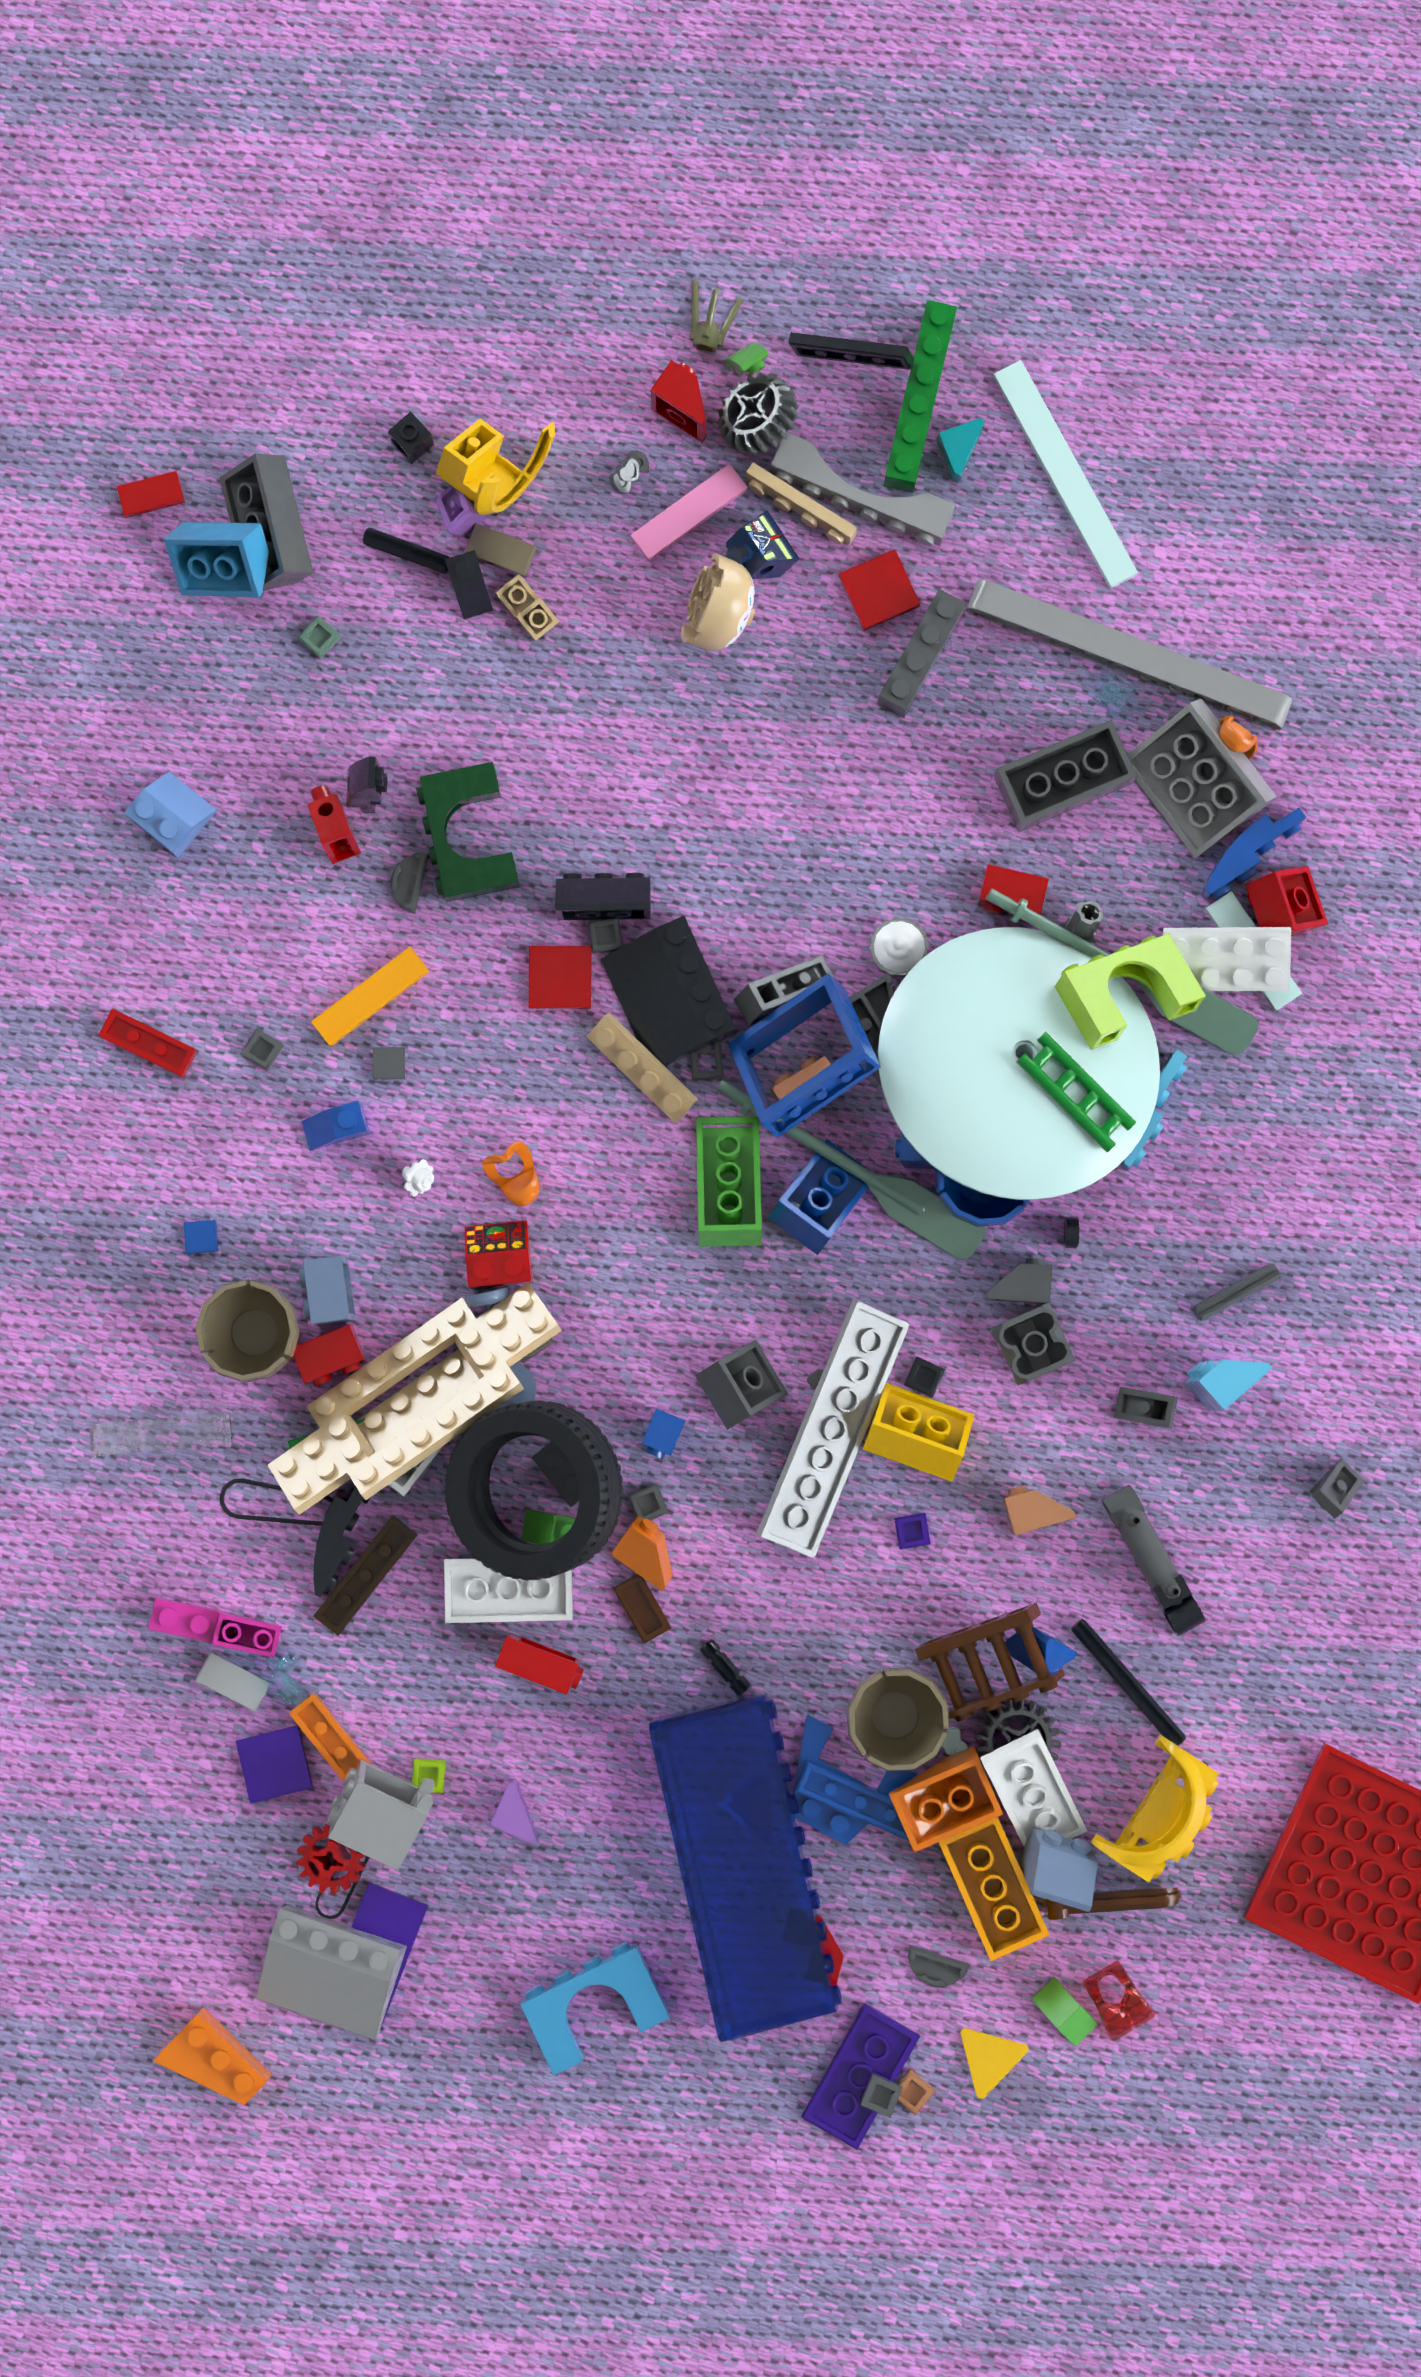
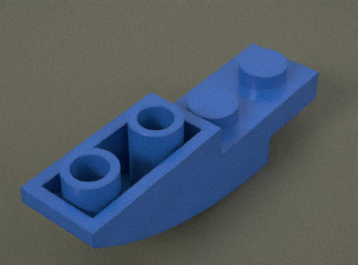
M1300 807L1274 824L1268 815L1265 814L1249 826L1224 852L1213 868L1201 894L1204 900L1210 896H1213L1216 900L1231 890L1229 884L1239 879L1243 883L1257 873L1254 868L1261 862L1256 852L1262 856L1276 846L1273 842L1282 835L1285 839H1288L1302 829L1299 824L1306 819V816Z

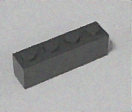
M941 589L938 590L879 694L877 704L905 718L961 619L966 607L965 602Z

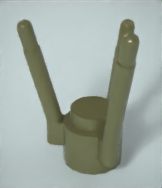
M694 279L692 282V330L690 340H694L692 346L696 349L716 352L717 346L723 347L724 338L743 299L742 297L737 298L719 332V326L713 323L719 289L714 288L706 321H701L699 326L698 280Z

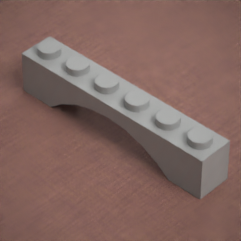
M786 432L787 439H782L771 463V474L789 485L794 483L803 487L802 491L811 497L819 498L822 495L831 499L830 503L839 509L847 510L850 507L859 511V516L867 521L875 522L878 519L888 524L887 528L895 533L904 534L906 531L916 536V541L923 545L932 546L934 543L940 546L954 514L956 504L928 492L916 496L895 498L878 496L862 491L845 482L833 472L820 456L814 443Z

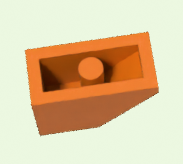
M638 1515L611 1555L656 1588L663 1591L673 1576L665 1536L653 1521L643 1519Z

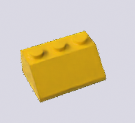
M886 1383L870 1424L863 1450L952 1482L964 1456L975 1414Z

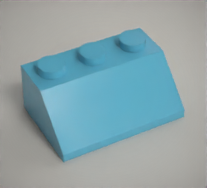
M1205 1360L1203 1363L1200 1361L1187 1372L1190 1378L1185 1384L1209 1411H1221L1228 1408L1273 1367L1269 1363L1235 1360H1209L1207 1362Z

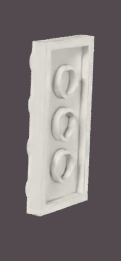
M1291 927L1163 928V935L1169 934L1199 985L1209 991H1290Z
M475 1558L444 1559L445 1623L573 1620L572 1570L546 1579L517 1580L502 1576L500 1572H493Z
M1038 1729L980 1757L1023 1846H1025L1033 1828L1043 1831L1050 1829L1069 1839L1087 1832Z

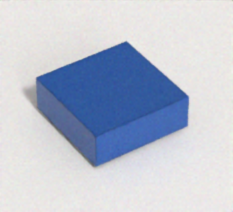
M216 1220L184 1222L186 1254L219 1252Z

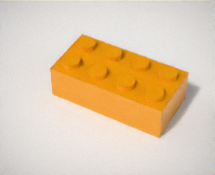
M998 1817L938 1842L990 1961L1050 1935Z

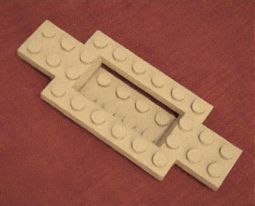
M529 1282L478 1318L475 1317L464 1299L461 1298L306 1406L318 1424L319 1429L269 1463L268 1467L293 1509L299 1515L350 1479L361 1496L367 1500L467 1430L477 1419H480L487 1413H491V1411L497 1409L524 1390V1387L510 1367L561 1332L562 1329ZM456 1343L459 1348L458 1350L358 1419L365 1418L360 1424L356 1423L351 1416L446 1348Z

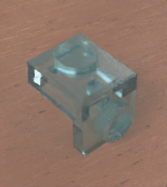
M298 1654L292 1658L288 1655L283 1657L273 1667L276 1673L271 1677L279 1687L277 1690L278 1695L287 1704L290 1705L293 1702L296 1706L309 1696L305 1689L288 1672L302 1659Z

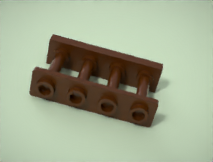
M1037 1602L924 1642L915 1649L919 1661L931 1658L932 1662H936L953 1707L948 1709L949 1719L955 1717L956 1722L973 1716L974 1710L983 1708L984 1712H989L1002 1706L1001 1701L1010 1698L1012 1703L1029 1697L1030 1691L1039 1689L1040 1693H1044L1058 1687L1057 1682L1065 1676L1063 1669L1052 1673L1049 1672L1031 1628L1034 1626L1032 1621L1041 1615ZM1012 1628L1015 1629L1016 1633H1020L1037 1678L1023 1683L1020 1681L1003 1639L1006 1636L1004 1631ZM986 1638L988 1643L991 1642L1009 1685L1008 1688L996 1692L992 1691L975 1649L977 1646L976 1641ZM956 1648L959 1649V1652L964 1653L981 1697L967 1702L964 1700L947 1658L950 1655L948 1651Z

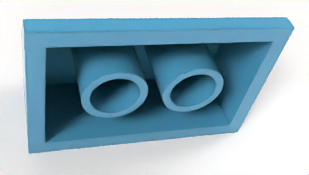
M183 522L164 539L182 596L260 597L262 595L269 550L261 523Z

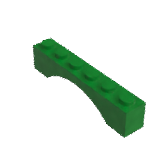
M927 300L914 353V363L910 370L887 466L884 487L910 493L914 492L957 306Z

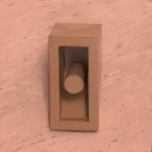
M1026 1485L1009 1489V1496L1002 1498L1013 1535L1076 1518L1073 1510L1037 1490L1031 1489L1027 1491Z

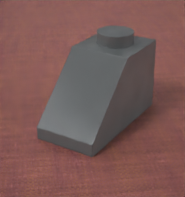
M1026 1258V1263L1017 1265L985 1293L984 1300L1045 1305L1050 1302L1053 1266L1045 1265V1259Z

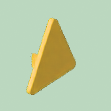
M963 2028L960 2031L976 2096L979 2099H984L1028 2053L1029 2048L1022 2043Z

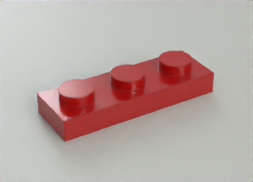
M113 1008L98 1035L100 1038L182 1078L185 1077L198 1051Z

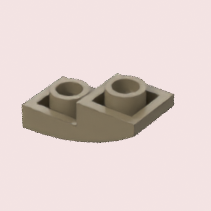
M475 523L465 553L475 550L477 558L527 576L537 547Z

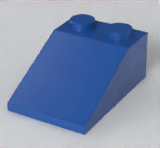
M826 1139L824 1143L863 1166L830 1140ZM815 1153L767 1218L818 1255L869 1187L862 1180L820 1154Z

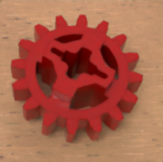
M327 1824L324 1825L323 1830L316 1826L312 1829L313 1836L306 1834L302 1838L307 1845H301L297 1848V1852L302 1854L303 1857L296 1861V1865L304 1866L305 1868L300 1876H309L311 1878L308 1883L309 1887L316 1883L319 1884V1893H323L330 1887L332 1894H336L340 1889V1885L346 1891L351 1887L350 1880L356 1883L361 1878L357 1871H363L366 1868V1864L360 1861L365 1855L349 1847L350 1853H348L344 1845L332 1839L327 1842L326 1846H316L315 1844L319 1840L328 1838L330 1826ZM330 1852L333 1853V1859L337 1860L333 1865L330 1864V1858L326 1856ZM313 1863L316 1864V1866H317L319 1872L316 1870V1868H315V1866H314ZM338 1870L348 1871L346 1875L340 1878H333Z

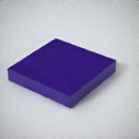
M298 1725L236 1740L250 1804L313 1788Z

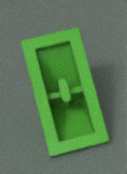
M1055 1977L1031 1998L1053 2025L1075 2046L1099 2025Z

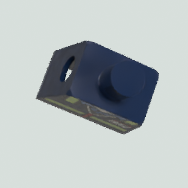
M765 511L743 525L726 542L728 549L727 558L742 564L750 573L752 579L779 578L800 559L769 511Z

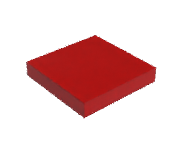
M895 549L839 573L840 581L863 631L920 607V602Z
M529 946V1009H591L592 947Z

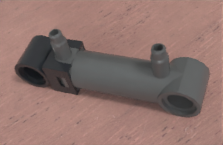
M1127 1485L1103 1498L1101 1501L1114 1525L1118 1528L1148 1582L1149 1589L1176 1636L1178 1637L1204 1623L1206 1620L1200 1607L1193 1598L1182 1575L1176 1570L1131 1485Z

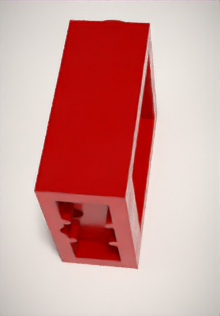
M509 1633L506 1636L495 1665L499 1669L566 1695L570 1688L577 1689L584 1669L579 1667L580 1659L513 1633Z

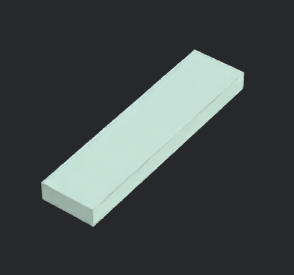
M1232 891L1205 909L1217 928L1256 927ZM1291 976L1290 991H1261L1275 1012L1302 994Z

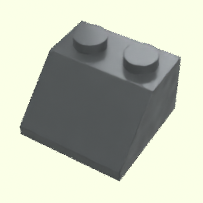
M757 1340L729 1354L695 1375L727 1430L788 1394Z

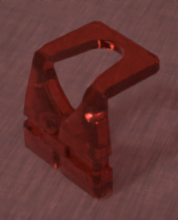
M1119 1961L1113 1962L1083 1981V1986L1093 2000L1111 2041H1116L1131 2032L1133 2027L1137 2028L1155 2017L1152 2008L1135 1987ZM1112 1975L1125 1987L1124 1996L1120 2004H1112L1103 2000L1098 1986L1099 1981L1103 1977Z

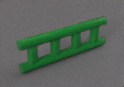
M1045 1031L1037 1039L1043 1046L1040 1052L1033 1059L1024 1053L1016 1063L1108 1153L1116 1145L1109 1136L1120 1125L1127 1131L1136 1124V1121ZM1052 1056L1066 1069L1055 1082L1041 1069ZM1075 1079L1089 1092L1078 1105L1064 1092ZM1097 1102L1112 1115L1101 1127L1087 1115Z

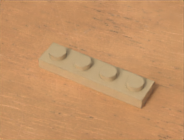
M754 462L751 464L746 472V481L749 482L748 487L760 496H763L765 493L775 499L774 503L780 509L786 512L792 509L801 515L800 520L811 528L819 526L827 531L826 536L834 543L841 545L844 542L850 546L857 533L856 526Z
M610 1013L604 1015L586 1036L674 1123H677L698 1101V1098Z

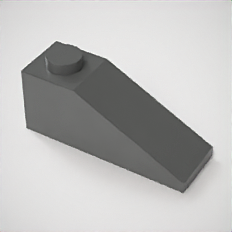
M823 955L747 984L734 998V1001L747 1025L750 1026L761 1021L829 973L832 977L834 975Z

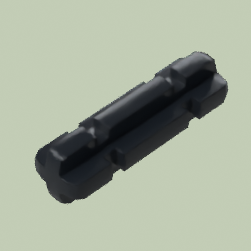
M714 1640L707 1641L700 1648L701 1653L707 1660L710 1658L712 1661L711 1665L726 1683L730 1682V1687L736 1695H742L749 1689L750 1683L743 1675H739L740 1671L724 1652L721 1653L719 1651L720 1647Z

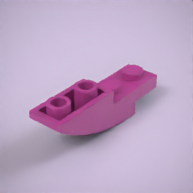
M155 1597L148 1629L274 1658L282 1626L187 1602L181 1603Z

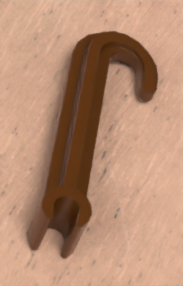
M1178 1888L1094 1892L1092 1907L1089 1912L1046 1899L1048 1919H1065L1069 1917V1914L1166 1908L1178 1904L1181 1898V1891Z

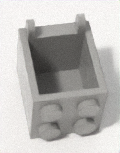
M360 1760L356 1769L352 1767L349 1769L343 1782L345 1787L341 1796L336 1795L328 1810L330 1815L326 1822L330 1826L328 1838L398 1871L433 1805V1797L430 1794L434 1789V1780L425 1778L420 1786L417 1787L372 1764Z

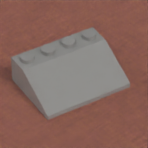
M1202 699L1189 703L1128 754L1137 775L1136 782L1195 859L1277 797L1243 752H1234L1223 743L1219 733L1221 723Z
M286 1905L279 1909L269 1939L256 1999L377 2040L407 1946Z

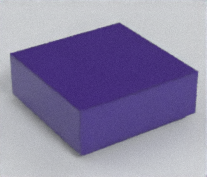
M926 1513L894 1518L899 1549L931 1544Z

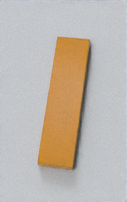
M410 946L311 1022L328 1045L332 1047L430 971Z

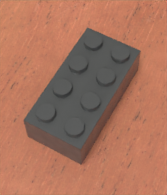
M1112 720L996 769L994 779L1018 833L1132 785L1137 777Z

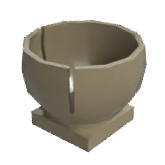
M254 1279L223 1285L204 1302L195 1327L199 1351L204 1353L202 1357L219 1375L243 1383L270 1378L290 1362V1357H293L300 1334L294 1306L277 1287Z
M909 1667L883 1668L882 1672L879 1669L858 1684L846 1708L848 1736L861 1757L865 1756L864 1760L886 1771L915 1770L938 1754L949 1733L943 1727L950 1729L948 1702L933 1679Z

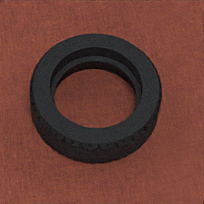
M541 1400L528 1401L501 1407L483 1415L473 1423V1426L468 1427L459 1438V1443L455 1445L454 1451L450 1456V1463L447 1465L445 1502L450 1522L454 1527L456 1535L459 1536L462 1545H465L467 1551L478 1562L481 1561L483 1566L512 1579H546L585 1564L606 1545L608 1537L612 1536L617 1526L618 1516L621 1514L623 1478L620 1474L621 1468L620 1464H618V1458L613 1452L611 1443L608 1442L605 1434L601 1433V1429L592 1420L586 1419L585 1415L571 1407L567 1408L561 1403ZM520 1436H541L554 1443L567 1456L577 1476L579 1507L575 1521L565 1535L550 1543L529 1544L514 1536L503 1525L492 1504L489 1479L493 1461L503 1445Z

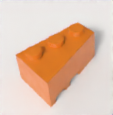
M204 2007L153 2060V2062L242 2105H245L272 2075Z

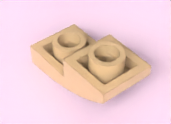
M520 574L495 593L497 598L534 641L538 640L559 623V620L540 597L538 598Z

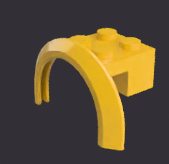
M478 419L444 447L436 475L474 502V509L479 515L501 512L521 496L539 472L555 436V423L551 422L541 431L537 446L522 471L499 454L504 435L482 419Z

